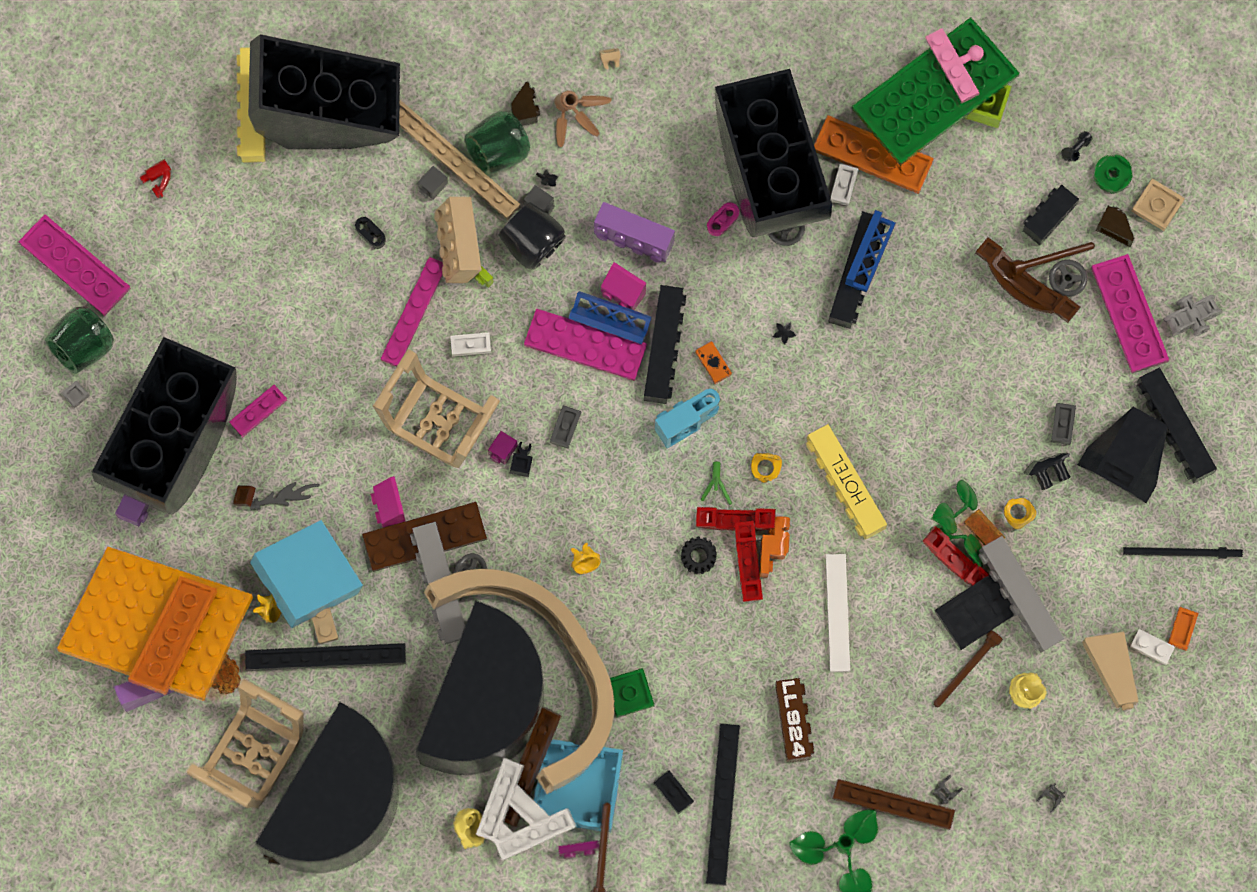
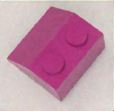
M613 262L601 285L602 296L609 301L613 299L620 306L635 310L646 295V282Z
M395 476L373 486L374 493L370 495L373 505L377 504L378 512H375L377 523H382L384 528L405 522Z

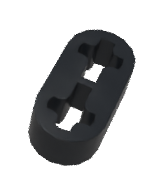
M360 217L356 220L355 228L357 233L371 247L380 249L385 245V234L369 218ZM368 223L367 227L370 231L368 232L364 228L360 230V224ZM372 234H374L377 238L381 236V242L379 243L376 241L374 243V238Z

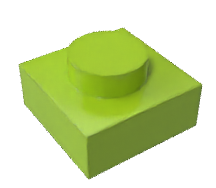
M481 266L482 270L474 278L480 285L483 286L485 284L489 288L494 283V278Z

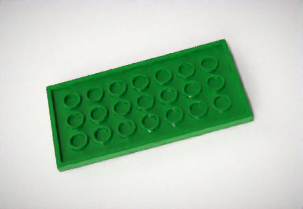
M971 17L947 34V37L959 57L967 54L972 46L977 45L983 49L984 55L980 60H970L963 64L978 89L979 95L961 103L931 48H929L852 106L855 114L900 166L1020 75L1019 71Z

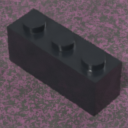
M1062 184L1058 189L1053 188L1048 194L1049 199L1045 203L1042 201L1035 209L1037 212L1033 216L1029 215L1023 222V232L1038 245H1041L1078 204L1079 198Z

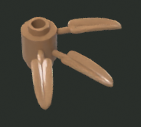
M570 90L559 93L554 101L556 108L562 111L561 118L557 119L556 124L557 145L559 147L564 146L567 129L565 112L571 109L577 114L575 119L585 130L594 136H599V131L582 111L579 112L575 107L578 103H581L582 106L605 105L611 102V98L605 96H582L581 99H578L576 93Z

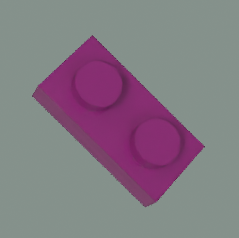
M599 841L558 846L559 856H564V859L576 858V854L584 853V856L596 855V851H599Z

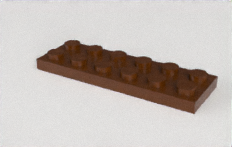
M477 502L363 533L372 571L376 572L417 560L415 553L419 552L417 545L413 546L410 534H413L412 528L436 522L444 552L487 540Z

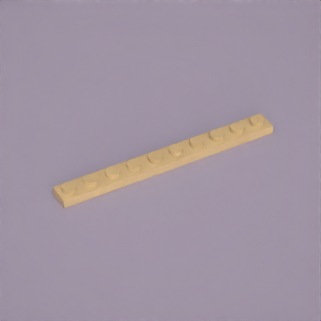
M400 100L399 126L507 220L521 207L513 197Z

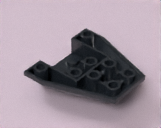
M1133 406L1086 448L1077 466L1102 477L1147 504L1157 485L1168 425Z

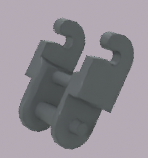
M951 775L938 785L940 788L934 789L933 795L937 794L943 800L942 804H947L949 798L952 800L963 790L961 787L957 792L951 793L945 787V783L952 777ZM942 788L949 794L947 798L940 792Z
M1056 783L1050 784L1049 787L1051 788L1049 790L1046 788L1036 800L1039 802L1044 795H1048L1054 800L1055 806L1050 810V813L1062 802L1060 798H1065L1064 794L1066 792L1062 793L1055 787ZM1053 790L1059 795V798L1056 799L1049 792Z

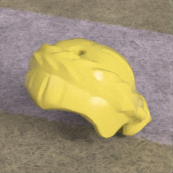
M1032 672L1016 675L1011 680L1009 687L1011 699L1021 708L1032 709L1036 707L1047 694L1040 677Z
M465 808L459 811L453 822L454 830L461 839L464 849L472 848L473 846L478 847L484 843L485 839L476 835L483 815L474 808Z

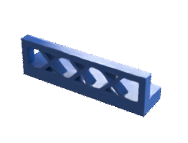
M875 210L845 282L846 285L866 293L896 222L883 218V212ZM880 222L890 226L888 232L881 235L877 228ZM879 239L882 247L873 252L870 244ZM872 256L875 264L866 269L863 260ZM864 273L867 278L865 286L855 282L856 277Z
M579 291L568 319L642 344L646 338L652 317ZM580 299L588 300L591 307L584 308L579 306ZM605 306L609 313L601 314L597 307ZM618 312L625 313L627 320L620 321L615 314ZM639 318L646 321L644 329L637 327L633 320Z

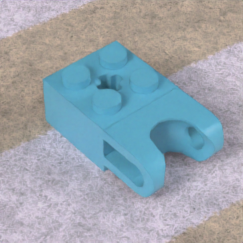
M714 389L704 390L686 402H678L673 406L674 409L669 412L663 411L656 416L655 431L667 449L700 430L702 423L718 413L720 396Z

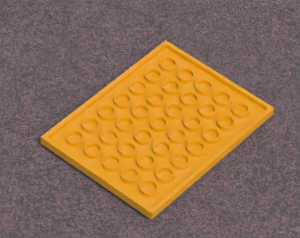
M107 546L57 650L58 652L130 676L179 577L191 579L216 588L217 594L169 689L204 701L253 596L250 593Z

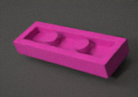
M272 385L229 423L243 438L283 405L287 398L275 385Z

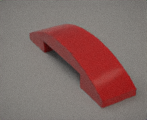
M697 507L696 527L735 531L734 523L754 521L755 531L775 529L776 509L722 510L717 509V507Z
M754 521L734 523L743 602L763 600Z
M934 526L924 538L923 542L927 548L949 570L970 586H973L989 575L982 567L974 564L949 541L950 538L937 526Z

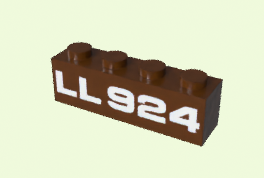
M800 678L776 681L775 688L786 763L810 760L811 754H814L813 742H809L808 737L811 734L810 722L806 723L805 715H808V705L803 703L802 696L806 695L805 685L800 683Z

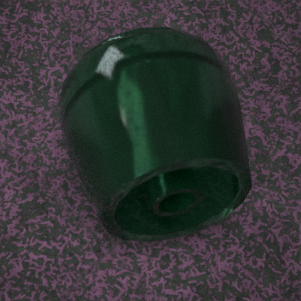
M501 110L492 113L464 136L470 157L486 175L509 169L521 163L530 152V142L525 129L516 116L507 111Z
M77 306L69 310L58 321L45 338V342L55 358L66 369L77 374L106 356L112 349L114 338L107 325L96 313L88 307Z

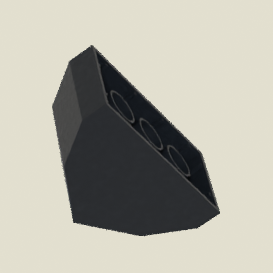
M260 34L250 41L248 116L255 132L288 150L354 149L389 143L399 136L400 63Z

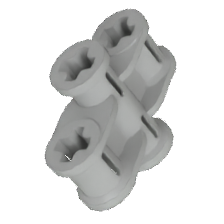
M1192 294L1179 299L1176 304L1181 309L1164 318V321L1168 322L1173 331L1172 335L1177 336L1190 328L1194 330L1193 334L1195 337L1207 332L1210 327L1205 324V321L1222 313V310L1218 308L1214 301V295H1209L1195 303L1192 300Z

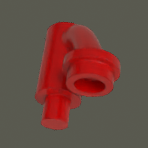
M165 159L146 169V174L139 177L144 184L149 180L153 182L163 176L160 185L157 186L156 184L152 188L157 198L164 197L162 193L166 189L171 177V168Z

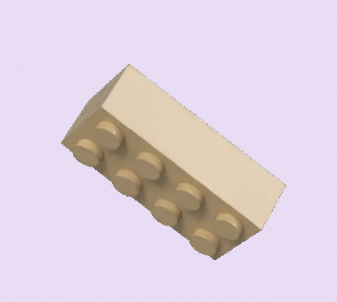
M449 197L435 210L434 214L438 225L437 238L440 240L441 246L440 257L443 260L442 274L445 277L446 283H468L482 270L471 197Z

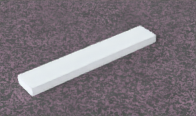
M826 554L830 673L850 672L846 554Z

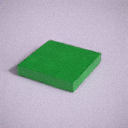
M643 668L610 678L616 718L655 707Z

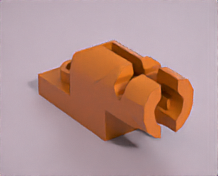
M776 516L775 529L769 530L768 534L770 535H762L761 578H768L769 572L773 570V561L769 559H785L789 552L790 534L784 532L790 528L789 517Z

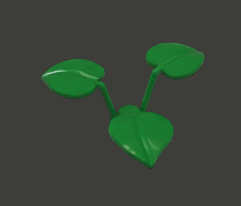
M959 480L956 489L964 506L953 514L950 506L943 502L936 507L931 519L939 523L936 526L950 538L949 541L952 539H964V546L969 555L979 567H983V562L979 557V550L982 548V544L973 534L968 536L965 534L953 535L957 532L955 518L968 507L974 511L978 506L977 496L972 487L964 480Z
M863 810L851 815L844 824V832L846 834L840 835L838 841L833 842L827 848H824L825 839L823 836L814 831L802 833L790 841V848L794 855L800 861L809 865L821 863L824 859L823 852H828L837 847L841 854L847 855L849 873L842 875L840 878V891L872 892L870 874L863 868L856 869L853 872L851 851L854 839L860 844H868L876 838L878 824L875 810Z

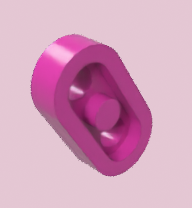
M732 202L722 205L708 220V232L712 236L724 234L739 218V207ZM731 211L733 215L727 216L726 213ZM717 224L720 228L715 230L713 226Z

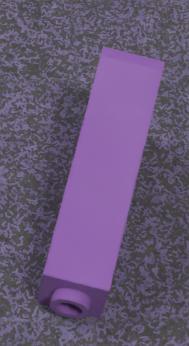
M129 681L114 686L120 704L126 712L175 692L169 689L167 694L164 695Z

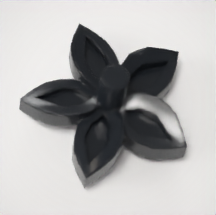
M547 169L543 174L536 173V176L542 179L541 184H548L551 187L556 186L557 175L550 174Z
M791 322L785 326L776 323L778 332L773 335V338L781 337V341L785 345L788 337L793 338L796 336L790 330Z

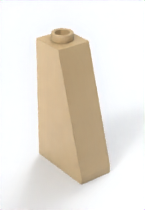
M1124 632L1084 638L1083 646L1115 707H1122V710L1133 709L1134 705L1139 701Z

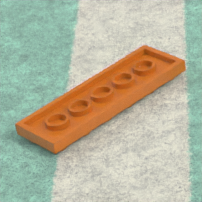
M827 115L814 144L815 150L819 154L851 167L859 168L863 172L918 194L934 161L933 157L918 152L900 166L873 133Z
M182 576L179 577L128 678L129 682L164 695L167 694L217 594L216 588Z

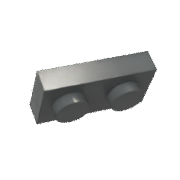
M1056 403L1051 442L1071 445L1076 405Z
M562 406L550 443L569 449L581 416V411Z

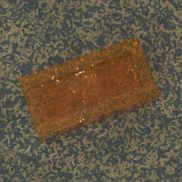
M980 509L964 521V524L984 546L1001 536L1005 539V536Z

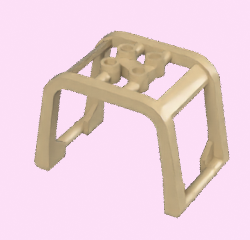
M407 349L373 407L385 427L393 434L455 468H460L500 400L490 395L484 407L470 401L427 376L417 354ZM403 371L407 374L412 371L417 382L393 419L388 410L393 399V395L390 392ZM428 387L439 393L440 396L436 402L430 405V411L426 418L420 421V429L416 435H413L404 430L402 426L425 388ZM448 398L457 403L453 411L447 414V420H445L441 413L443 411L442 406ZM463 408H466L477 414V417L454 455L451 456L439 448L443 442L449 439L450 431L454 425L459 423V415ZM433 424H435L439 429L437 430V438L433 445L422 439L427 432L432 430Z
M243 679L238 686L240 708L206 765L198 767L192 763L187 770V774L246 808H259L269 795L302 738L304 712L261 687ZM259 696L281 709L280 714L292 722V730L251 707V698L256 700ZM246 716L289 740L282 755L273 751L270 745L256 741L254 736L250 734L245 735L238 731ZM233 737L241 741L246 748H251L246 752V757L242 752H234L227 748ZM258 753L263 758H271L277 762L271 772L262 768L261 764L255 761L258 758ZM222 755L232 759L235 765L247 768L252 775H260L267 779L259 793L215 769Z

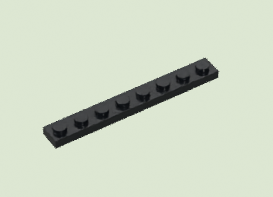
M405 643L245 650L246 671L406 664Z
M720 723L706 875V884L726 886L740 725Z

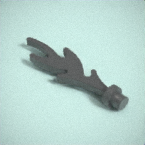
M296 482L284 487L276 498H273V491L261 501L255 498L252 501L250 510H260L261 505L268 504L289 506V503L285 501L286 499L292 501L309 499L311 495H301V493L309 488L319 487L320 484L305 485L293 491L292 488L296 486Z

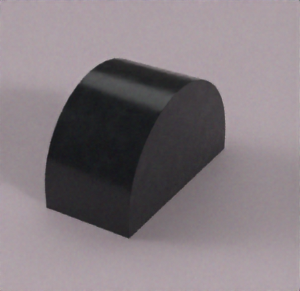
M786 69L715 86L716 114L724 157L736 202L750 236L754 238L830 219L832 215V201L791 70Z
M163 337L92 470L94 481L167 514L172 515L180 510L203 477L224 431L236 390V367Z
M475 600L416 749L420 765L454 775L479 774L500 767L504 758L513 759L527 745L541 708L544 706L542 666L537 649L530 636L517 621L503 611Z
M339 702L257 838L255 844L262 855H266L280 865L295 871L329 873L347 868L361 861L382 842L396 814L399 786L389 749L379 731L367 718L351 707Z

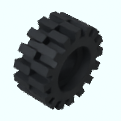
M697 536L696 539L690 538V541L685 542L681 551V562H683L684 568H687L690 573L692 571L694 574H704L706 571L709 572L715 565L717 552L715 545L713 546L711 541H707L705 537L701 539L700 536ZM693 550H704L707 555L706 559L700 563L693 561L691 558Z

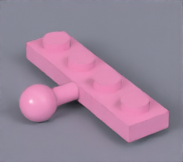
M943 28L926 36L925 39L961 103L979 95L978 89L963 64L970 60H980L984 55L983 49L975 45L969 49L967 54L959 57Z

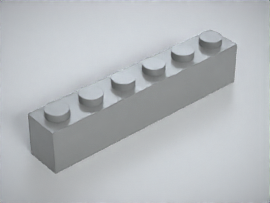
M436 522L412 528L413 534H410L413 546L417 545L419 551L415 553L418 565L422 564L424 572H421L423 583L429 584L451 575ZM456 599L432 610L434 621H439L441 628L437 630L440 641L444 640L445 645L460 641L465 628L459 602Z
M1003 536L982 547L979 550L981 561L989 566L991 570L989 571L990 576L995 582L998 581L1001 586L1000 592L1002 596L1010 601V609L1015 616H1019L1022 621L1020 625L1023 631L1031 636L1032 640L1030 641L1034 649L1042 653L1062 641L1064 637Z

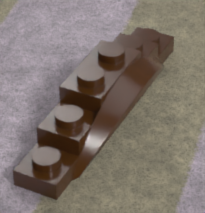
M989 237L976 250L975 254L988 263L993 276L1001 287L1023 305L1040 312L1055 313L1067 323L1080 310L1081 307L1066 295L1063 296L1053 291L1026 271L1021 275L1013 276L1009 269V262L1013 260L1003 251L1000 245Z

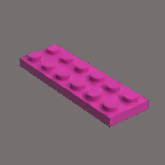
M46 214L18 241L22 247L104 317L131 289L126 282Z
M1126 254L1092 265L1093 275L1131 373L1168 362L1169 357L1129 255Z
M536 308L524 346L635 381L647 343L639 344Z

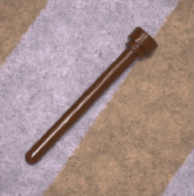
M1089 242L1027 261L1013 260L1009 262V269L1013 276L1021 275L1027 268L1092 250L1095 248V244Z
M990 630L986 635L984 645L934 701L935 707H940L991 648L1000 645L1003 639L995 631Z
M608 802L603 804L596 886L593 887L591 892H607L604 887L611 812V805Z

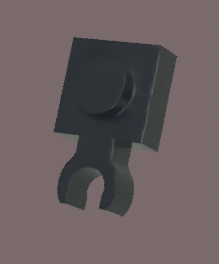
M520 442L518 446L519 454L513 453L509 474L529 477L533 459L532 456H528L531 452V444L529 443V448L524 450L521 447L522 442Z

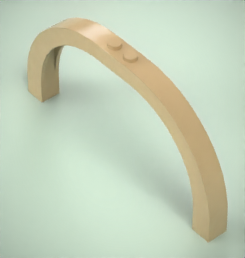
M473 569L457 572L429 583L424 594L433 609L470 595H497L513 599L530 607L554 628L586 680L591 695L592 719L584 743L571 755L543 768L538 774L537 779L546 794L579 777L592 764L604 747L609 737L614 716V697L610 678L605 665L598 655L597 648L588 639L585 629L580 626L571 611L554 594L532 580L517 574L494 569Z

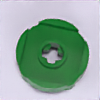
M1107 155L1097 162L1093 178L1099 188L1116 194L1129 186L1133 176L1130 162L1123 156ZM1110 170L1113 172L1114 170H1116V175L1118 177H1110V173L1108 171Z

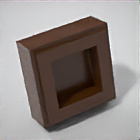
M238 485L233 504L251 507L256 488Z

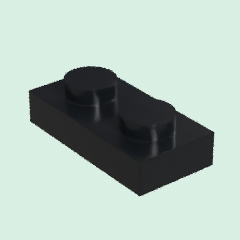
M670 770L653 782L678 815L694 803V800Z

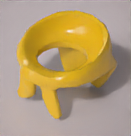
M756 453L751 463V471L754 478H757L762 483L777 478L782 467L781 457L771 453ZM762 460H769L773 463L774 469L770 475L764 476L759 473L758 464Z
M1012 498L1008 500L1003 511L1006 520L1015 529L1023 528L1036 517V509L1026 498ZM1016 504L1023 505L1026 509V515L1021 519H1015L1010 514L1011 508Z
M588 543L583 545L582 551L571 548V552L574 554L571 567L576 573H590L599 567L601 563L600 555L594 552L588 546Z
M257 595L260 606L254 608L253 612L258 613L266 623L278 621L281 611L273 595Z

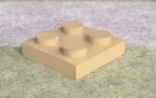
M1152 178L1134 205L1132 212L1165 231L1185 198Z

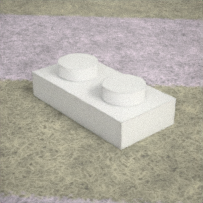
M843 164L839 165L831 195L832 202L849 206L859 168Z
M489 332L450 336L452 357L491 353Z
M1139 629L1130 648L1166 665L1175 646Z

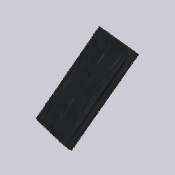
M990 574L934 610L960 650L966 648L990 632V630H993L1014 616L1010 609V601L1002 596L1000 592L1001 586L998 581L995 582Z

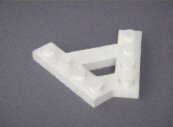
M507 758L503 759L476 833L478 836L495 842L502 860H506L576 827L569 808L549 816L517 784L524 765ZM509 805L530 826L513 833L503 823Z

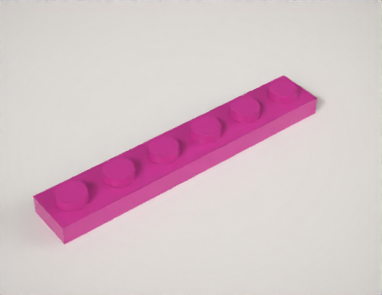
M432 257L428 258L385 348L381 361L397 367L403 358L443 276V262Z

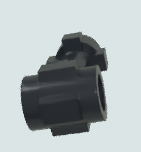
M1081 132L1078 135V141L1072 148L1066 147L1062 149L1061 157L1065 161L1075 162L1079 159V150L1083 146L1087 147L1093 139L1089 132Z

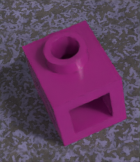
M500 431L488 449L489 458L497 464L501 462L505 465L518 446L517 440Z

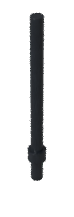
M1123 547V555L1205 556L1227 559V557H1243V550L1227 549V547H1218V549Z

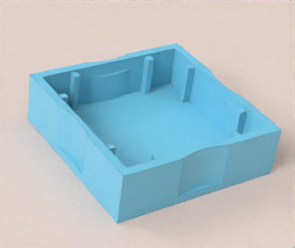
M322 520L254 553L250 562L264 586L272 593L279 610L291 629L315 617L322 610L352 598L359 593L363 586Z
M552 739L540 771L571 755L581 745ZM603 747L592 764L579 777L546 794L540 782L537 781L534 801L549 816L569 808L576 824L575 828L601 831L603 804L608 802L611 805L609 833H611L623 750Z

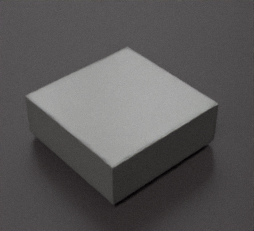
M77 380L61 392L74 408L89 397V394Z

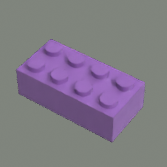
M605 202L602 203L594 221V234L598 239L603 241L608 239L620 248L628 247L635 254H645L650 256L651 260L658 263L661 261L666 262L674 244L675 230Z

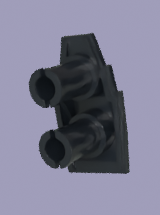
M1058 453L1051 457L1033 460L1023 473L1030 476L1036 475L1041 490L1048 489L1053 486V483L1048 476L1047 468L1053 466L1059 482L1071 477L1064 464L1065 459L1070 456V453Z

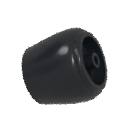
M531 202L517 212L498 234L515 259L525 268H532L533 270L541 265L540 262L544 257L548 259L555 252L553 248L557 249L566 238L565 230L560 223Z

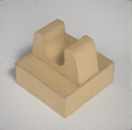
M618 48L599 51L600 59L605 69H609L608 63L610 61L615 62L616 68L619 67L621 56Z

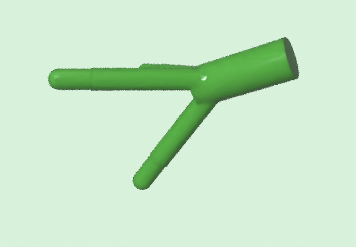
M715 461L713 462L712 480L702 495L701 501L705 500L713 485L714 490L717 491L719 484L728 504L731 505L732 501L720 479L721 463Z

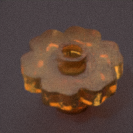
M226 654L211 686L214 689L218 688L220 694L226 695L233 693L241 682V678L238 675L239 667L234 659L230 660L228 654Z

